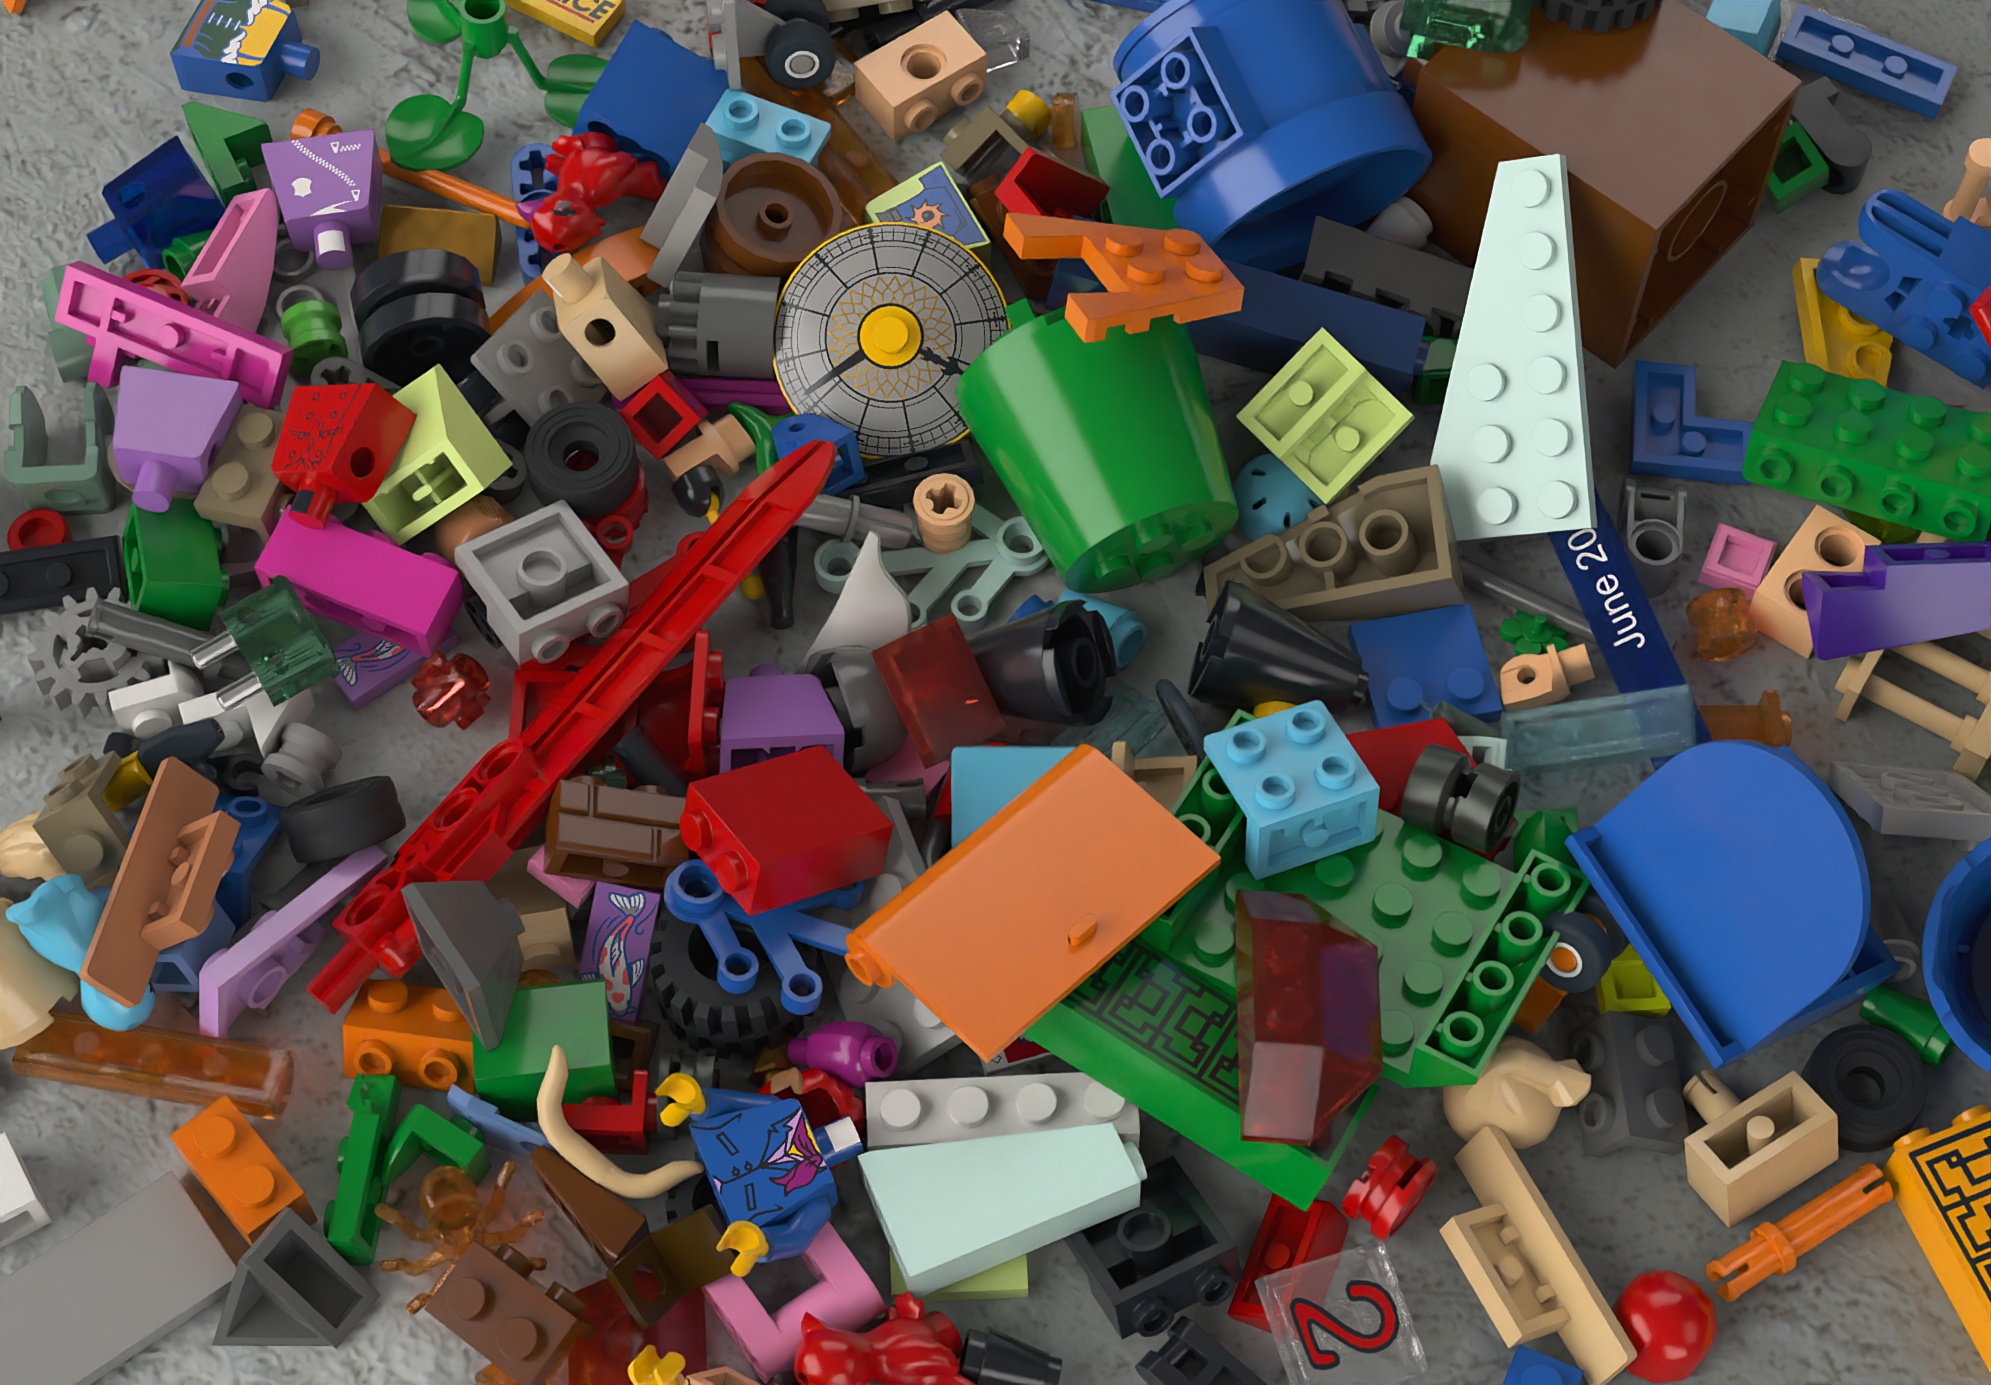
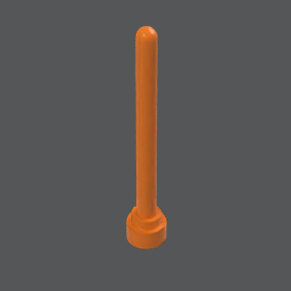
M307 108L296 118L291 130L290 140L342 133V129L339 125H336L333 117ZM378 147L382 160L383 174L482 213L494 214L498 219L523 229H531L530 223L520 216L516 208V204L521 202L439 170L413 172L399 168L394 163H391L389 151Z

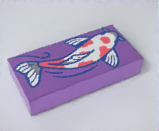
M450 626L432 660L359 631L326 652L328 659L325 660L322 668L352 708L357 711L460 645L457 633Z
M597 881L577 981L605 978L609 1015L635 1022L641 1016L650 971L649 956L652 955L650 940L653 931H658L664 892L643 887Z

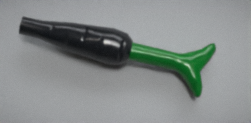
M733 402L728 405V411L737 419L755 444L757 476L759 477L779 461L772 437V429L781 420L795 414L791 412L771 417L753 406ZM797 525L792 526L757 564L768 602L770 626L777 630L788 629L794 625L792 600L797 564Z

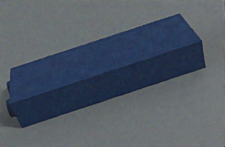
M1073 215L1072 220L1098 222L1077 215ZM1059 258L1045 309L1055 311L1066 306L1068 293H1107L1109 291L1082 258ZM1220 258V260L1245 287L1241 311L1188 322L1196 353L1274 376L1323 327L1394 397H1396L1399 391L1407 393L1414 375H1421L1430 348V341L1421 338L1426 322L1425 317L1224 258Z

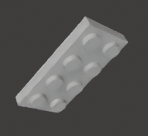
M1838 761L1830 762L1828 786L1845 801V805L1852 807L1858 813V817L1865 819L1871 825V829L1878 831L1880 834H1886L1885 842L1905 847H1925L1927 837L1953 839L1954 848L1972 851L1991 837V795L1958 771Z
M884 795L874 802L894 824L882 874L865 879L863 896L860 903L854 908L846 910L837 909L827 904L806 912L807 915L854 930L926 871L899 800ZM849 884L837 889L851 891L854 887ZM820 949L846 1020L862 1022L875 1027L885 1037L891 1038L897 1047L898 1060L894 1071L877 1082L901 1081L964 1042L900 981L889 989L882 988L876 983L872 986H867L850 970L845 956Z

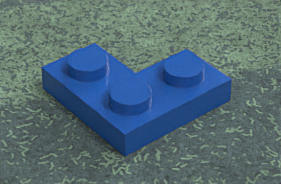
M1636 360L1632 373L1629 474L1750 486L1751 482L1747 481L1742 475V467L1755 422L1695 416L1696 366Z

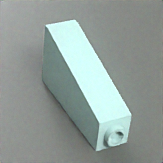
M1113 1122L873 1150L858 1156L861 1181L908 1290H910L915 1298L932 1293L1139 1207L1140 1181L1147 1178L1146 1169L1136 1145L1132 1140L1122 1144Z

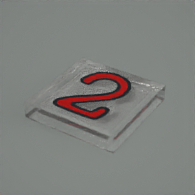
M1383 1239L1269 1274L1254 1281L1290 1385H1393L1430 1372Z

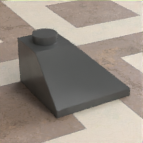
M483 881L412 882L400 890L421 951L488 1052L500 1044L524 964L517 936L525 932V927L509 899L504 897L496 902Z

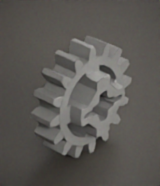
M94 587L87 589L86 601L79 604L69 595L63 597L66 611L61 615L47 610L42 616L49 629L48 631H32L30 638L36 651L27 655L28 661L35 673L33 677L43 695H50L58 710L62 711L72 703L78 717L85 719L92 707H99L104 718L107 719L112 718L113 714L108 692L152 680L151 674H167L169 668L163 658L147 655L140 651L134 657L131 655L135 651L134 649L96 637L90 638L85 636L93 607L99 597ZM114 587L107 599H105V601L132 609L131 601L129 600L126 603L120 588ZM63 649H67L66 653L61 657ZM60 659L62 660V662H63V664H64V667H63L61 670H60Z

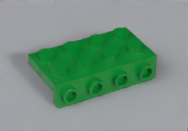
M1782 360L1752 428L1742 467V475L1747 481L1959 542L1985 541L1991 524V413H1976L1944 404L1939 399L1931 396H1914L1885 388L1872 380H1856L1826 372L1814 364H1797Z

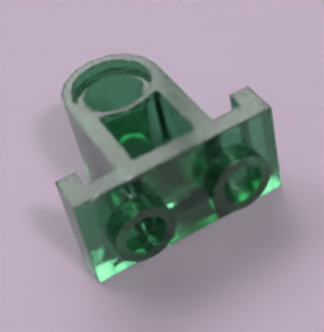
M1405 0L1400 29L1410 31L1406 56L1430 61L1434 42L1495 54L1515 52L1528 41L1532 0Z

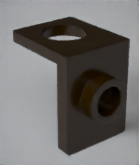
M713 1205L704 1206L651 1232L606 1271V1277L641 1330L651 1327L687 1293L732 1273L730 1268L740 1252L732 1248L722 1251L716 1249L727 1227ZM637 1265L647 1267L657 1280L659 1292L655 1302L643 1299L635 1288L633 1273Z

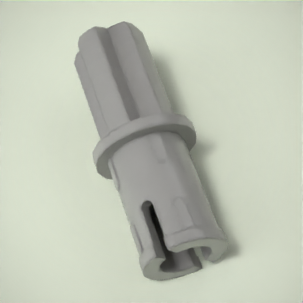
M819 493L802 516L793 524V526L797 525L840 535V541L847 544L851 538L865 541L869 531L873 530L880 535L882 546L899 550L905 549L913 532V518L909 514L860 503L859 496L853 494L849 499H843Z

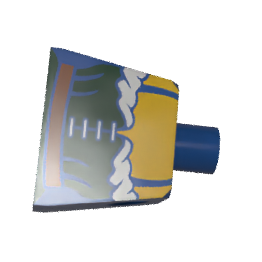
M201 0L170 52L182 90L260 102L273 98L286 74L311 81L315 77L320 64L319 49L302 43L294 10L279 0Z

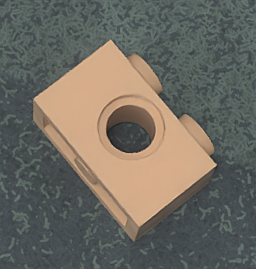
M946 10L854 62L855 98L895 143L912 132L917 133L925 130L935 119L959 105L965 106L972 103L982 92L987 90V53Z

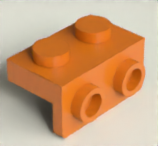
M366 979L343 1023L344 1075L350 1079H355L356 1075L361 1073L364 1075H395L402 1086L449 1092L452 1084L468 1094H472L476 1087L474 1081L472 1028L448 991L440 988L404 984L392 979Z

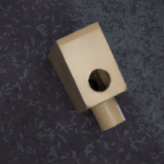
M564 253L547 265L543 271L542 278L553 289L559 329L620 402L654 379L658 374L668 369L663 341L656 335V310L604 258L596 257L581 267L569 253Z

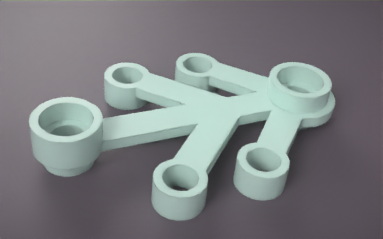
M975 503L971 520L972 530L984 539L968 541L964 548L953 550L948 554L935 553L926 547L882 552L883 562L892 577L928 572L907 596L911 613L918 616L919 619L911 623V629L906 640L916 639L925 632L927 613L967 567L989 565L971 590H963L953 597L951 602V620L959 630L975 632L984 627L988 619V606L1014 576L1033 575L1041 571L1048 564L1049 557L1023 516L1014 517L1004 522ZM910 504L886 508L897 509L902 513L909 514L913 518L911 539L923 546L921 537L917 533V514L910 507ZM832 539L823 543L817 549L814 556L815 578L818 584L828 592L841 594L861 550L851 541L847 544L841 542L840 539ZM1016 546H1026L1031 551L1028 553H1016L1011 550ZM836 568H844L850 572L843 576L829 574ZM964 606H975L980 612L974 616H965L959 610Z

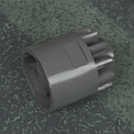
M677 271L676 281L673 282V295H660L656 317V335L663 341L664 348H669L668 357L671 358L670 371L706 376L776 380L777 377L773 366L774 324L777 302L784 288L783 278Z

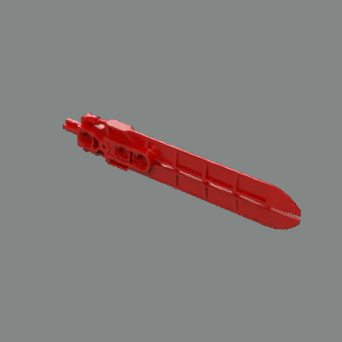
M813 440L776 462L748 485L519 737H512L502 741L482 757L398 849L397 853L393 856L395 860L389 865V868L375 875L330 924L346 944L305 988L316 1002L335 1015L375 969L399 980L423 953L400 889L412 882L483 881L486 884L545 819L549 801L559 780L566 778L815 500L826 483L836 459L837 447L832 442L827 441L824 443L823 440Z

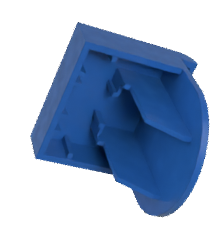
M1723 739L1689 748L1666 762L1595 825L1571 834L1564 842L1716 1071L1850 1007L1901 969L1869 923L1871 908L1869 873L1861 843L1848 815L1829 788L1812 771L1788 754L1771 746L1742 739Z

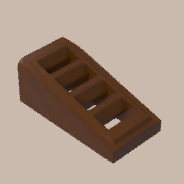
M537 1145L529 1156L539 1183L608 1269L650 1234L646 1216L611 1191L595 1183L544 1145L542 1147Z

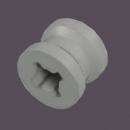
M297 722L288 723L280 736L281 748L278 752L268 755L261 766V770L268 780L277 787L302 799L322 790L324 787L322 782L323 774L326 770L336 767L342 757V752L334 741L320 731Z

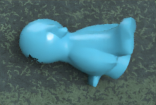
M66 874L41 884L26 901L13 904L6 910V917L10 922L19 925L20 932L25 936L30 946L41 956L60 967L76 972L79 976V971L111 891L94 895L88 891L81 875ZM80 978L82 1007L90 1019L104 1028L118 1032L134 1029L149 1018L155 1006V989L150 979L141 1003L134 1007L126 1008Z

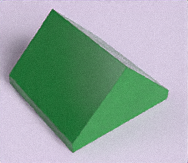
M605 978L516 988L500 1044L488 1052L472 1030L474 1081L479 1099L496 1106L501 1116L515 1122L538 1119L537 1097L548 1069L552 1048L555 1045H560L563 1048L568 1062L569 1076L563 1093L562 1110L564 1103L582 1104L584 1099L590 1097H608L620 1102Z

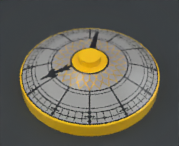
M879 222L855 227L832 237L813 250L799 264L784 286L775 312L773 343L775 374L782 393L795 415H818L854 430L861 460L867 461L902 455L954 443L972 434L958 409L959 403L954 393L956 385L969 365L996 342L995 338L1011 329V323L1004 309L1007 304L1000 287L984 263L971 250L952 237L929 227L905 222ZM838 447L837 451L842 453L840 447Z

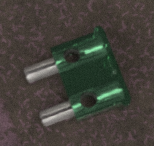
M275 576L272 584L218 613L227 631L190 652L195 665L203 670L239 650L252 672L216 692V699L225 711L235 708L263 691L275 707L328 676L336 678L341 674V667L328 641L286 576Z

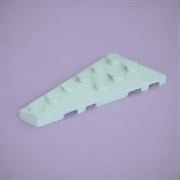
M1562 154L1498 163L1430 465L1437 464L1440 469L1457 541L1597 528L1566 156Z

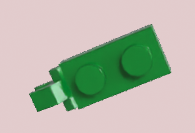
M357 1074L346 1102L354 1114L349 1136H344L339 1144L337 1168L340 1180L336 1199L330 1200L326 1206L323 1229L327 1242L349 1265L370 1266V1263H374L390 1185L384 1186L379 1182L380 1168L394 1131L403 1087L395 1075Z

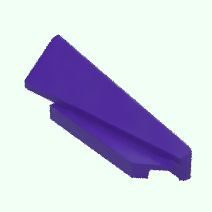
M1991 541L1865 545L1863 570L1866 572L1802 571L1801 584L1815 654L1821 660L1835 659L1991 629Z

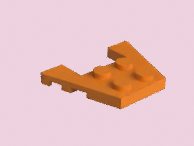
M1006 213L1003 236L1020 259L1082 258L1109 291L1107 293H1068L1065 318L1084 343L1105 340L1107 328L1124 324V331L1129 334L1149 331L1150 319L1174 314L1173 321L1181 324L1241 311L1245 287L1201 236L1193 231L1185 229H1170L1166 231L1030 214Z

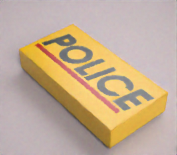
M505 0L507 6L593 48L599 45L626 12L625 0Z

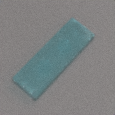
M1688 684L1501 713L1502 739H1507L1504 769L1518 774L1519 777L1680 754L1696 746L1693 692Z

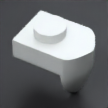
M168 660L169 675L108 692L112 712L121 733L135 736L145 742L170 727L184 725L178 704L205 695L202 684L191 668Z

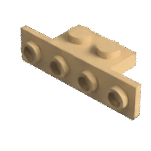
M1495 1125L1484 1126L1454 1156V1160L1483 1207L1453 1216L1439 1231L1508 1349L1558 1332L1577 1366L1584 1371L1583 1376L1588 1384L1606 1385L1636 1359L1637 1352L1503 1130Z

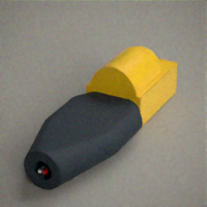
M208 719L170 727L141 744L138 751L122 759V762L101 794L102 799L112 813L149 793L161 761L169 757H175L177 759L195 758L205 762L225 739L221 726L215 719Z

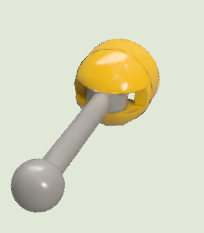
M1019 90L1005 108V110L1008 108L1032 132L1024 141H1031L1040 136L1054 119L1047 104L1037 95L1027 90ZM1003 136L964 182L956 184L966 202L971 198L965 189L980 181L1010 146V143Z

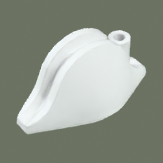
M870 530L832 614L794 674H805L809 657L818 651L840 646L860 645L877 650L890 658L906 641L911 629L912 620L910 603L904 590L888 573L882 558L880 535L873 530Z

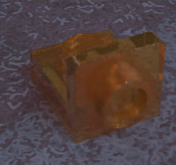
M1764 690L1758 705H1695L1690 717L1694 747L1710 741L1723 739L1754 741L1771 746L1777 750L1784 744L1788 747L1791 745V716L1788 711H1781L1778 690Z

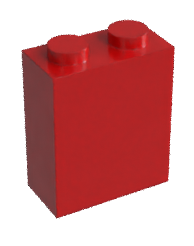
M821 744L690 782L684 812L680 817L679 833L686 846L690 850L695 851L714 873L721 888L731 894L749 916H753L882 874L894 824Z

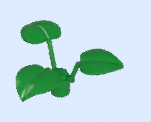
M408 0V20L414 32L422 39L434 44H447L462 36L463 57L457 94L452 105L440 96L422 94L403 100L392 110L385 127L390 161L397 167L408 171L439 170L444 172L463 165L478 152L484 138V124L476 115L462 111L467 101L473 58L475 56L482 59L493 58L500 54L507 43H510L536 87L547 91L544 98V107L547 114L559 124L574 129L584 101L609 61L586 54H567L557 57L550 62L548 78L540 73L519 38V28L515 25H507L505 0Z

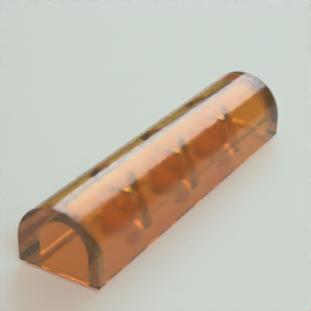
M765 55L739 58L741 85L748 94L825 121L831 125V136L818 156L819 171L824 173L835 188L841 206L858 226L865 225L864 208L868 202L900 183L818 86L801 90L786 88L771 77Z
M55 1009L48 1011L55 1020L44 1031L18 1045L11 1060L15 1073L20 1076L208 1108L226 1094L241 1114L272 1120H279L282 1117L289 1101L294 1076V1062L291 1050L141 1024L134 1029L118 1032L100 1026L90 1019L88 1015Z

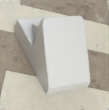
M302 673L270 692L265 693L263 691L229 711L221 708L216 699V692L179 703L178 707L184 725L208 719H215L224 732L225 739L214 751L233 748L243 739L256 736L265 761L269 754L276 753L281 748L280 736L287 724L291 722L304 724L315 707V702L306 676Z

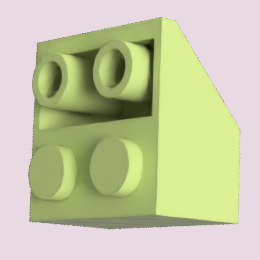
M437 364L392 395L415 413L417 417L375 496L367 503H362L383 533L396 541L399 546L483 491L513 465L440 364Z

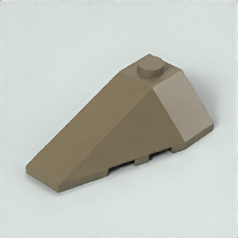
M1435 464L1376 476L1359 485V492L1333 506L1326 508L1325 504L1306 513L1308 519L1276 536L1268 533L1205 566L1203 570L1208 616L1226 580L1246 585L1304 622L1393 617L1466 604L1459 547L1438 465Z

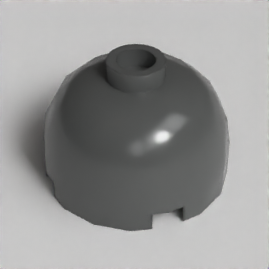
M860 645L840 646L822 650L809 657L805 674L818 677L844 729L843 769L848 774L865 771L890 760L903 748L912 726V714H915L918 710V695L913 681L909 677H903L896 664L885 654Z

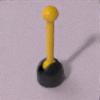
M703 465L693 468L673 483L671 491L679 506L689 516L697 518L707 517L711 525L720 516L718 511L723 505L725 491L723 483L713 466ZM751 571L743 580L741 590L746 598L756 600L761 598L765 591L761 578L753 575Z

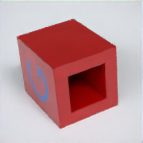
M669 370L658 374L618 414L628 424L634 438L659 461L668 455L710 412Z

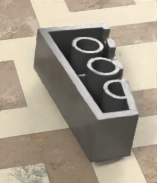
M1316 215L1302 282L1425 317L1426 322L1422 336L1458 340L1474 269Z

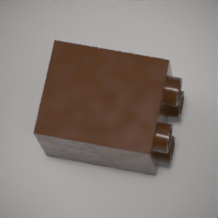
M1477 0L1475 5V14L1477 16L1459 33L1445 24L1435 26L1420 40L1404 67L1402 84L1416 93L1411 112L1432 151L1433 157L1425 174L1402 197H1407L1414 201L1429 217L1433 225V231L1426 237L1428 240L1467 267L1475 269L1498 163L1553 154L1565 155L1582 347L1616 369L1753 227L1802 80L1679 0H1662L1659 6H1653L1652 14L1645 20L1640 21L1634 18L1632 27L1621 31L1615 26H1609L1607 33H1594L1593 27L1582 26L1581 32L1568 29V22L1561 19L1557 23L1545 18L1546 9H1534L1527 0Z

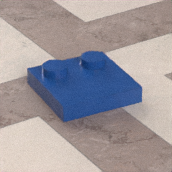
M1470 603L1349 625L1347 637L1351 651L1361 656V670L1369 672L1368 684L1364 695L1374 729L1430 720V711L1422 706L1420 701L1432 705L1433 710L1440 701H1445L1486 724L1500 721L1503 708ZM1422 702L1423 705L1431 710V706Z

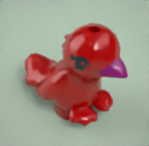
M589 132L571 137L560 135L558 140L552 144V149L559 155L547 154L545 169L558 178L557 190L543 199L517 203L516 208L520 216L530 223L535 240L540 247L551 253L561 255L576 252L589 240L602 235L600 227L606 225V220L595 216L594 212L609 206L620 197L625 196L658 203L667 183L660 174V166L656 161L638 163L637 158L632 154L623 151L618 152L617 142L606 134Z

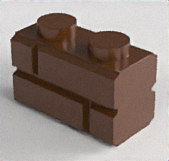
M578 776L569 781L560 779L546 811V843L544 847L543 873L664 890L669 875L679 865L689 860V848L679 833L680 817L684 812L686 798L670 796L666 789L654 785H645L634 790L608 787L603 780L593 776Z

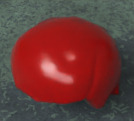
M1654 1269L1650 1273H1641L1628 1283L1619 1294L1611 1309L1637 1352L1636 1359L1625 1368L1631 1374L1653 1383L1680 1381L1692 1375L1695 1369L1707 1357L1718 1332L1714 1302L1695 1281L1671 1270Z

